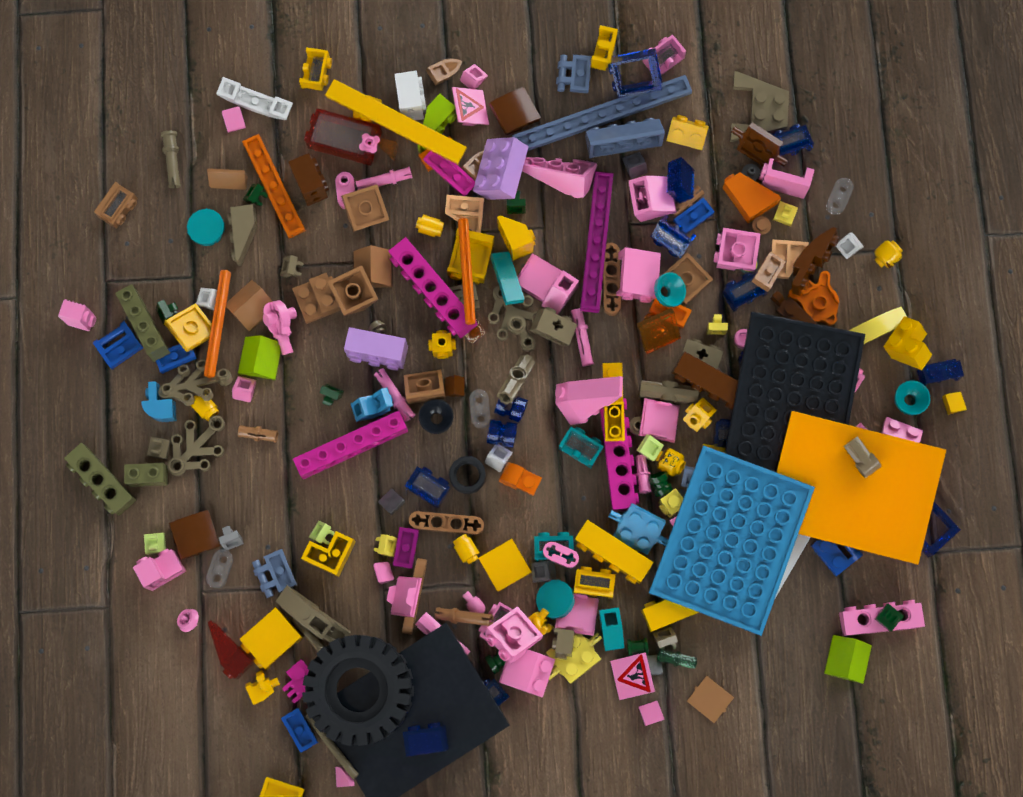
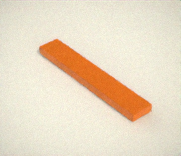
M257 134L242 141L288 238L290 239L305 232L306 230L260 135Z

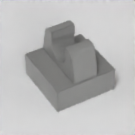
M230 526L222 528L224 536L219 537V541L225 551L244 544L237 530L233 532Z

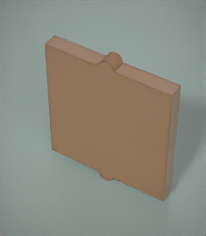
M706 676L699 686L694 688L695 691L687 702L711 722L715 723L720 715L726 712L727 706L734 697Z

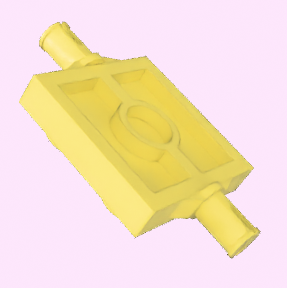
M597 632L590 639H587L582 634L575 633L572 657L567 656V659L555 658V649H549L546 654L548 657L555 659L549 680L559 673L572 684L601 661L593 646L602 639Z

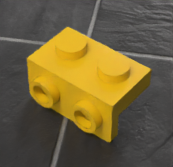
M677 115V117L672 118L666 141L702 150L709 126L705 125L706 122L695 120V122L688 121V118L685 116Z

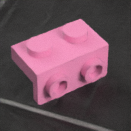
M886 417L881 433L920 443L923 430Z

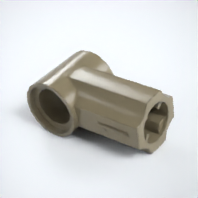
M858 436L843 446L854 460L856 468L864 478H867L882 467L878 459L867 450Z

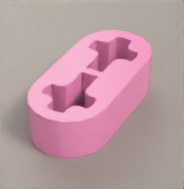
M548 542L543 548L545 558L566 568H573L578 564L579 556L576 551L556 542ZM555 546V551L559 552L560 556L556 554L549 556V552L546 549ZM562 554L566 556L573 554V558L576 561L567 564V559L561 556Z

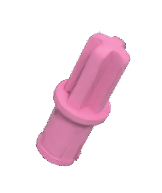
M637 455L635 460L639 493L647 494L652 492L649 481L651 473L648 472L646 457L644 455Z

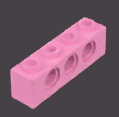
M915 600L903 601V605H895V602H889L897 611L901 610L905 614V619L900 621L892 631L925 627L921 603H915ZM876 604L864 605V609L856 610V606L844 608V611L839 613L842 636L887 632L888 630L875 620L878 613L884 607L876 608ZM859 615L865 616V618H866V624H865V625L859 624V622H858V616H859Z

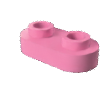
M341 172L336 176L335 184L339 206L345 209L341 196L356 190L353 176L348 172ZM346 178L348 179V181L346 183H342V179Z

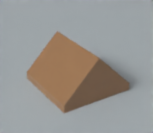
M369 245L353 251L354 269L362 265L373 288L392 287V265L389 260L391 258L388 252L389 249Z
M362 265L328 281L344 316L364 311L379 300Z
M251 280L227 302L226 308L250 332L263 321V308L265 304L273 301L259 285Z
M441 370L404 375L405 395L408 404L427 402L433 399H446Z

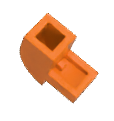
M507 462L499 478V482L515 490L518 488L534 496L542 480V477L511 462Z

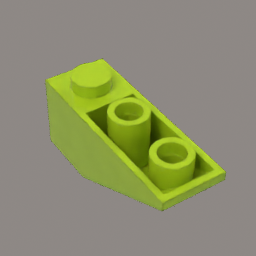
M439 94L428 105L423 125L443 134L446 125L453 123L457 118L455 105ZM417 145L419 153H422L423 150H427L426 148Z

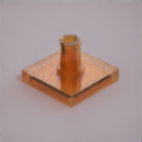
M672 308L656 315L648 313L643 321L637 323L646 354L681 339L675 312Z

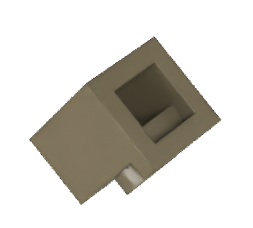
M554 628V634L557 635V638H553L552 649H555L556 653L555 658L567 659V656L572 657L574 630Z

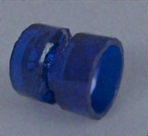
M518 396L512 402L511 409L507 410L508 404H504L498 399L494 413L502 417L507 415L509 420L520 423L528 400Z
M491 419L487 444L498 445L502 443L504 447L514 448L518 423L506 422L503 424L501 420Z

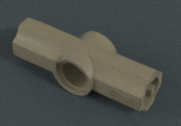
M527 354L521 355L515 366L510 369L507 379L497 394L500 402L504 404L512 403L518 392L523 389L524 382L535 366L532 356Z
M641 380L639 397L657 399L666 403L682 402L696 404L699 392L691 388V386L678 385L677 382L662 381L660 383Z

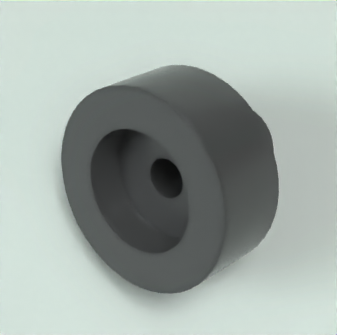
M755 164L745 165L741 172L756 182L761 174L759 167Z

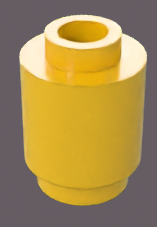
M424 214L422 218L418 217L416 223L418 233L432 237H441L444 222Z
M194 396L195 402L191 407L202 419L209 421L211 417L218 415V406L212 400L204 401L202 397Z
M466 534L453 541L454 549L463 563L471 564L479 559L477 555L480 552L472 539L468 538Z

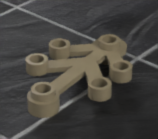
M498 285L493 290V298L496 302L493 311L488 315V321L493 325L497 324L500 320V310L502 305H504L506 314L501 329L497 331V338L500 341H505L508 338L507 322L510 317L519 315L533 323V316L537 312L531 313L513 307L512 304L505 305L503 296L499 295L501 290ZM526 295L524 299H530L531 303L525 304L523 302L521 304L526 308H530L533 305V298L530 295ZM493 315L497 316V320H496V321H492V320L490 319L491 316H493ZM514 323L515 328H519L520 324ZM524 330V332L519 334L521 337L520 346L523 351L531 352L534 350L536 342ZM505 332L506 336L502 338L499 336V333ZM530 340L532 343L527 346L524 342Z
M202 359L196 363L197 369L182 384L180 382L184 377L189 376L191 371L188 365H180L176 377L170 383L163 384L159 388L158 394L162 399H177L183 402L185 406H191L195 402L191 393L202 397L204 401H209L214 396L210 388L202 389L199 388L200 386L218 382L221 386H227L232 383L233 377L229 370L220 369L214 378L205 377L198 379L204 373L206 360ZM186 390V391H189V392H191V393L182 394V393H180V392Z
M211 417L208 429L196 441L194 440V431L197 429V424L193 420H187L184 424L186 429V452L182 456L180 445L184 442L183 437L180 434H174L171 437L173 458L169 460L167 465L170 474L181 476L186 470L201 469L206 472L211 468V463L207 459H202L200 462H188V460L192 456L214 455L215 457H222L224 455V449L220 445L201 448L215 432H220L224 429L225 421L222 417ZM216 422H221L220 427L216 428L214 426ZM189 423L194 424V427L192 429H188L187 426ZM176 437H180L179 443L174 442ZM217 448H221L220 454H215ZM207 462V468H202V463ZM179 463L181 465L180 469L175 470V465Z

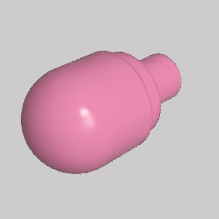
M467 591L463 595V598L468 602L466 604L467 609L470 612L484 614V603L479 597H473Z

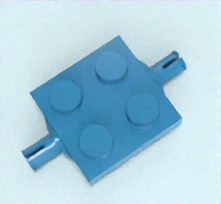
M633 503L630 504L627 511L622 515L613 510L608 515L609 518L618 522V527L613 536L648 555L652 546L657 542L664 546L668 542L667 538L661 536L666 520Z

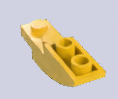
M602 363L603 378L623 377L622 363ZM622 388V397L611 405L603 407L605 441H625Z

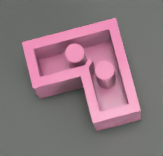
M165 549L155 559L143 557L136 562L137 565L133 569L144 588L153 591L186 572L176 551Z

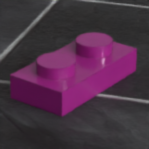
M399 527L393 566L413 569L419 530Z

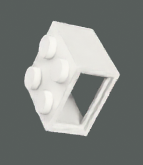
M417 71L396 73L395 81L400 113L413 120L424 119L423 113L426 112L422 77H418Z

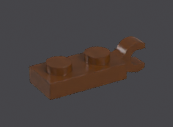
M776 291L770 298L779 306L776 312L781 317L817 324L791 297L786 301L783 295Z

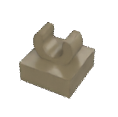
M289 255L285 257L280 276L286 278L300 276L302 273L297 272L295 268L296 266L302 267L303 263L297 261L298 257Z
M151 437L147 456L167 460L171 441Z
M672 627L653 633L654 640L663 653L666 652L665 646L670 644L673 649H676L675 643L678 640Z

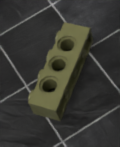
M131 284L116 292L118 300L152 361L155 362L170 354L164 339L136 288Z
M82 442L64 458L68 462L66 466L73 473L77 472L81 476L79 478L81 483L86 487L89 485L93 489L91 492L98 501L102 499L106 503L104 507L111 515L115 513L120 516L137 501ZM89 462L90 468L87 471H83V465ZM102 476V483L100 485H96V478ZM111 490H115V491H116L115 497L112 498V499H109V498H108V493H109Z

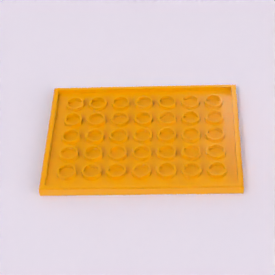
M791 411L776 473L815 487L798 534L918 565L946 449ZM857 436L867 450L874 454L882 466L867 478L861 475L855 466L854 460L843 447Z

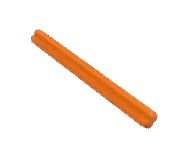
M467 218L458 219L465 323L473 325L476 319L469 225Z
M221 270L219 275L204 368V376L208 378H214L216 373L231 272L228 270Z

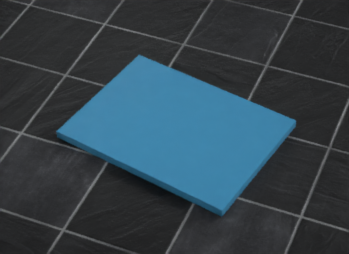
M703 445L649 593L762 636L815 487Z

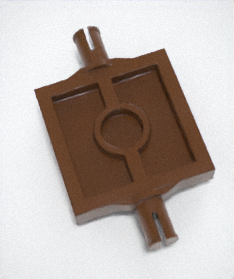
M753 122L744 132L734 126L731 133L740 138L737 147L738 151L762 167L764 163L768 164L770 158L783 167L787 164L788 160L779 155L780 148L784 142Z

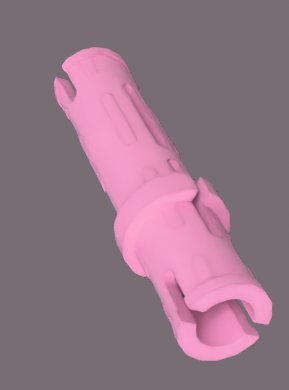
M409 166L396 171L389 170V173L355 182L358 190L376 184L378 187L391 183L394 185L398 181L413 177Z
M580 308L571 310L573 322L578 324L575 333L582 366L593 365L594 362L587 335L588 325L585 324L583 311H580Z
M385 369L378 370L380 373L376 372L374 376L383 388H388L389 394L392 397L393 407L400 411L405 422L411 420L410 417L413 418L415 413L406 403V398L402 397Z

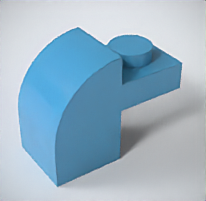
M156 381L148 382V388H146L145 393L149 401H141L144 411L152 419L159 422L177 421L176 402L173 399L160 400L158 394L160 385Z
M381 388L373 395L360 397L351 403L356 422L384 415L390 412V407L393 406L388 388Z

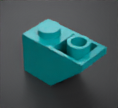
M619 607L599 610L605 651L624 648Z

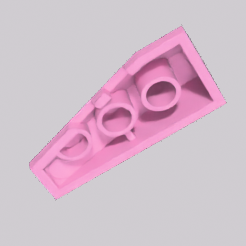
M526 157L522 171L564 194L572 195L574 198H584L590 190L597 163L573 159V163L562 162V159L558 158L545 161L544 158Z

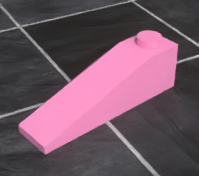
M623 377L579 380L556 384L555 403L570 425L586 423L590 416L600 413L599 410L601 408L611 405L622 397Z

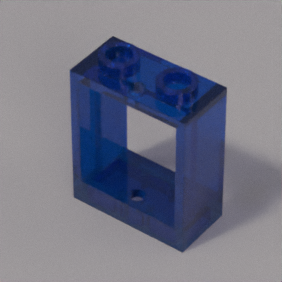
M656 48L612 56L608 69L610 75L613 74L614 81H612L613 91L617 92L618 98L662 90L663 81ZM648 59L652 80L623 86L618 65Z
M935 501L932 511L948 529L931 545L924 540L922 552L928 558L933 556L961 530Z

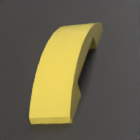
M899 307L848 331L866 334L864 344L889 332H894L902 318L907 316L902 307Z

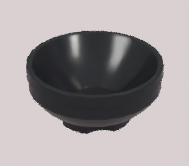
M433 399L424 403L418 415L422 428L431 434L444 433L451 427L454 419L450 405L439 399ZM440 414L442 422L439 424L432 423V415Z

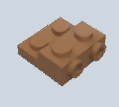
M327 273L309 279L310 282L292 288L306 324L341 311L328 284V281L332 280L333 277H328Z

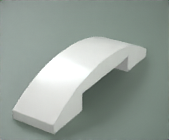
M225 77L222 78L216 93L218 96L240 107L281 120H287L293 105L290 101L276 96L272 98L241 86V83Z

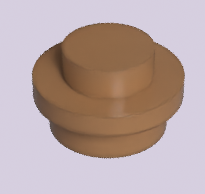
M757 217L752 223V229L755 233L765 235L770 231L771 223L766 217Z

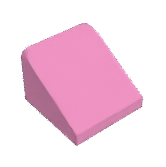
M474 64L463 71L460 81L469 89H476L488 75Z
M240 107L222 111L228 133L246 128Z
M238 376L232 389V398L251 402L256 380Z
M380 562L373 565L380 584L394 580L389 562Z
M658 701L639 707L645 726L665 720Z

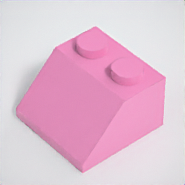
M527 649L526 653L510 664L506 660L499 683L543 697L555 659Z

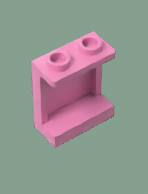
M770 158L768 164L764 163L759 180L762 181L761 185L769 190L802 199L805 198L811 185L814 169L807 168L803 177L773 170L772 164L774 159Z
M626 247L619 251L618 259L622 260L620 290L616 292V296H621L624 300L640 299L642 303H650L656 299L654 285L660 273L661 253Z

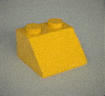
M500 215L497 217L498 230L513 261L534 252V240L536 239L532 229L528 230L526 224Z

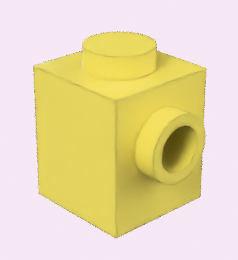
M675 488L658 502L660 506L658 507L665 516L668 515L671 518L679 512L683 497Z

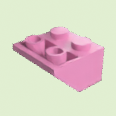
M643 176L628 180L634 215L640 222L676 213L670 177Z

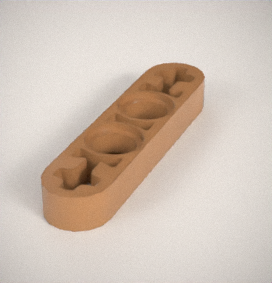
M615 243L606 244V261H604L603 271L604 311L609 316H616L621 309V296H616V292L609 293L606 288L609 284H614L617 286V291L620 290V259H618L620 250ZM609 248H613V251L616 252L613 254V261H609V253H606L609 251ZM614 266L617 272L614 275H609L606 272V268ZM611 298H614V306H617L614 311L607 308V306H610Z
M415 511L409 516V523L416 530L479 535L484 530L483 520L476 516ZM417 515H419L420 519L426 520V516H430L428 519L429 527H425V522H420L419 525L416 526L415 522L412 520L416 519ZM435 517H440L443 521L442 525L438 528L433 527L431 524L432 519ZM468 519V524H474V521H478L481 528L473 531V527L467 526L468 530L466 531L464 530V520ZM452 520H461L462 526L459 529H453L451 527Z
M417 558L413 577L422 578L414 618H404L402 633L412 635L427 567L426 559Z

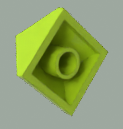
M261 335L245 337L238 374L276 380L281 355L278 341Z
M833 635L824 674L863 684L872 645L858 639Z

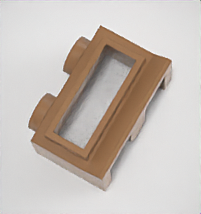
M115 182L94 213L98 218L117 229L119 225L125 222L128 212L135 208L138 198L134 193Z

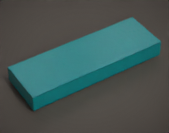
M510 252L492 253L490 258L505 305L523 303L525 299Z

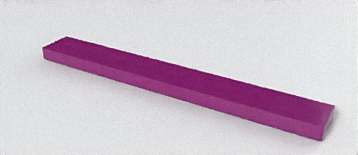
M595 171L580 311L599 313L614 173Z

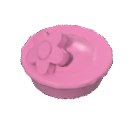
M186 609L179 614L177 624L181 631L189 632L197 626L198 612L194 609Z

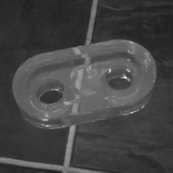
M840 178L836 181L826 204L830 213L840 214L844 211L854 188L851 180ZM840 187H844L846 191H841ZM833 203H837L839 207L835 208Z
M478 389L473 391L469 398L471 421L475 427L485 428L490 423L489 397L484 390ZM478 397L483 399L481 403L476 402ZM483 416L485 419L483 422H479L477 418Z
M221 549L213 555L206 576L207 583L213 588H221L227 582L233 564V556L229 551ZM222 557L227 558V561L225 563H221L220 560ZM216 575L221 577L219 582L214 581Z

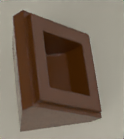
M457 375L445 377V397H465V377Z

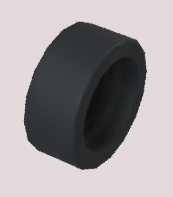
M464 456L453 462L450 467L449 477L455 490L464 494H472L480 490L484 485L486 472L480 460L475 457ZM464 464H472L479 472V478L472 486H463L456 478L458 468Z

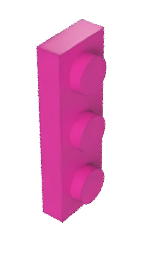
M432 151L422 159L460 195L466 196L474 187L475 181L457 164Z

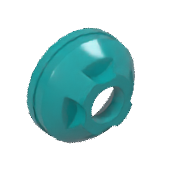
M668 272L657 278L654 285V293L659 303L663 306L675 307L684 301L686 287L680 276ZM662 287H665L668 291L666 297L661 294Z
M910 380L902 383L897 388L894 401L902 413L918 415L928 408L930 393L921 382ZM906 395H912L915 398L914 405L905 403Z

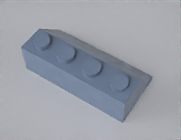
M647 118L642 122L629 121L625 125L619 126L611 124L607 128L601 129L593 127L586 131L585 134L589 158L659 147L663 144L665 131L660 119Z

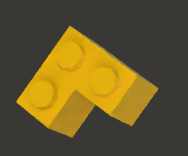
M905 316L883 346L891 359L923 370L932 356L926 344L922 342L927 333L921 323Z
M335 531L328 548L309 541L301 559L339 577L356 541Z

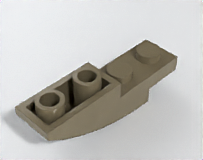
M288 585L275 601L295 620L322 640L324 638L328 642H332L338 638L349 636L351 633L350 630L319 610L317 605Z

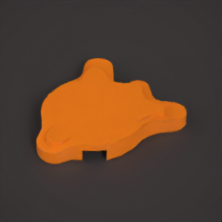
M828 271L820 273L817 284H813L809 280L806 290H802L800 296L793 294L792 289L788 292V297L796 301L815 322H821L828 326L836 323L839 297L830 285V273Z

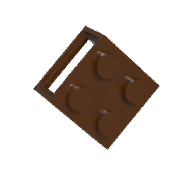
M307 153L288 162L307 206L328 198L326 191L329 188L316 158H311L310 154Z

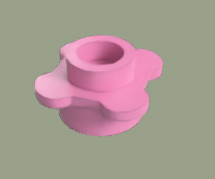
M364 133L362 135V143L359 144L360 150L376 153L380 138Z

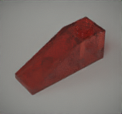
M210 620L208 626L220 664L224 668L222 672L229 679L234 678L238 680L255 662L214 621Z

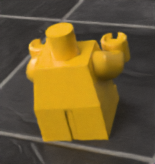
M545 608L528 617L542 635L551 632L554 628L551 624H546L548 621L546 616L549 612Z
M260 670L256 673L257 682L245 684L253 705L265 700L274 692V687L280 685L277 677L272 680L269 677L265 678L263 670Z

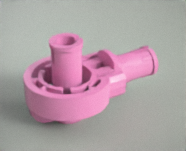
M280 300L269 302L263 308V322L269 331L273 333V338L278 339L281 355L292 353L293 349L289 339L290 333H292L290 330V319L297 317L294 307L287 309L286 305Z

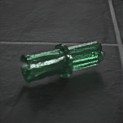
M663 649L658 651V656H660L657 657L658 662L674 664V667L679 665L692 669L696 668V657L680 654L679 651L676 653Z

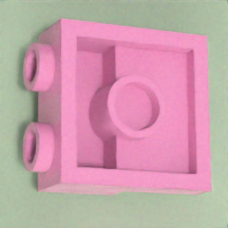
M723 228L721 234L718 233L716 244L719 245V252L715 251L713 262L717 263L716 268L733 271L741 269L755 272L761 234Z
M516 607L487 627L485 634L487 643L492 647L495 645L499 650L500 658L503 661L508 660L510 664L523 656L527 649L543 638L542 633L519 607Z

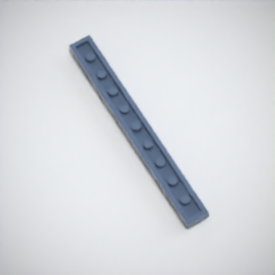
M686 75L514 134L512 137L529 146L528 151L587 131L590 128L598 127L692 94V89Z

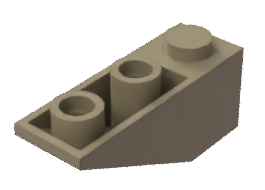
M253 204L230 207L231 213L228 214L229 225H232L233 230L230 232L231 243H234V249L231 250L232 259L236 261L238 266H242L257 230L256 210Z

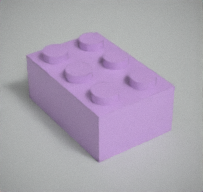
M515 137L487 139L473 191L487 200L515 199L529 146Z
M349 327L344 351L352 362L361 363V361L369 362L368 364L371 366L379 367L380 365H385L388 369L398 370V368H404L408 345L406 338Z

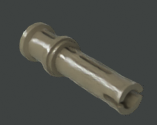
M172 130L161 132L164 143L162 152L166 155L168 187L175 188L174 185H176V188L181 187L177 162L179 147L176 143L178 135L176 131Z

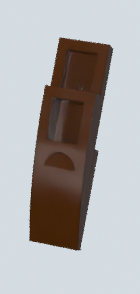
M836 227L825 231L815 238L795 261L793 276L796 277L792 283L793 294L800 296L802 290H806L810 274L813 275L817 266L822 268L824 263L830 260L831 250L837 246L839 241Z

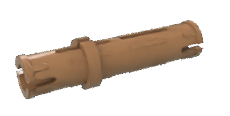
M437 607L435 610L439 612V614L435 613L436 620L451 621L454 624L461 622L489 627L493 624L489 620L494 621L493 614L460 611L458 608L444 609Z

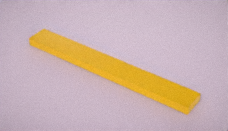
M335 79L325 94L327 98L457 165L467 150L466 146Z

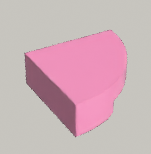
M343 766L335 767L337 787L355 786L354 779L350 777Z

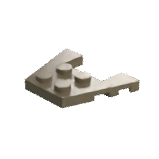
M734 71L733 90L752 91L751 123H755L768 133L787 129L789 91ZM732 123L731 131L736 126L744 132L749 125ZM731 133L730 142H735L738 139H740L739 137Z

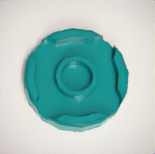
M201 209L193 213L189 218L187 231L195 243L202 246H211L222 238L225 232V224L220 214L216 211Z
M561 580L546 582L539 589L536 596L538 610L541 611L545 608L549 612L546 617L550 619L565 617L571 612L575 604L573 589Z

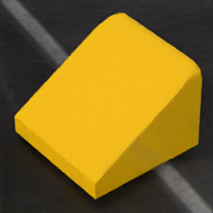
M961 392L942 396L948 415L967 410Z

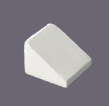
M848 233L838 242L836 247L848 259L864 246L853 233Z
M201 288L196 304L199 307L214 310L217 290Z
M496 443L487 455L485 464L501 472L513 452Z

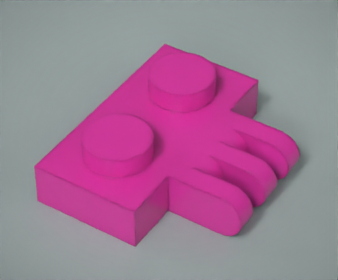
M302 659L286 671L292 680L282 688L284 692L290 687L293 689L287 694L289 698L295 693L298 695L292 700L294 704L303 698L302 693L305 692V686H303L304 675H308L309 672L308 666Z

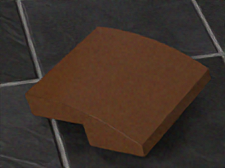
M524 87L509 92L489 103L505 135L520 131L524 126L539 122L541 119Z
M208 510L169 523L180 560L220 547Z

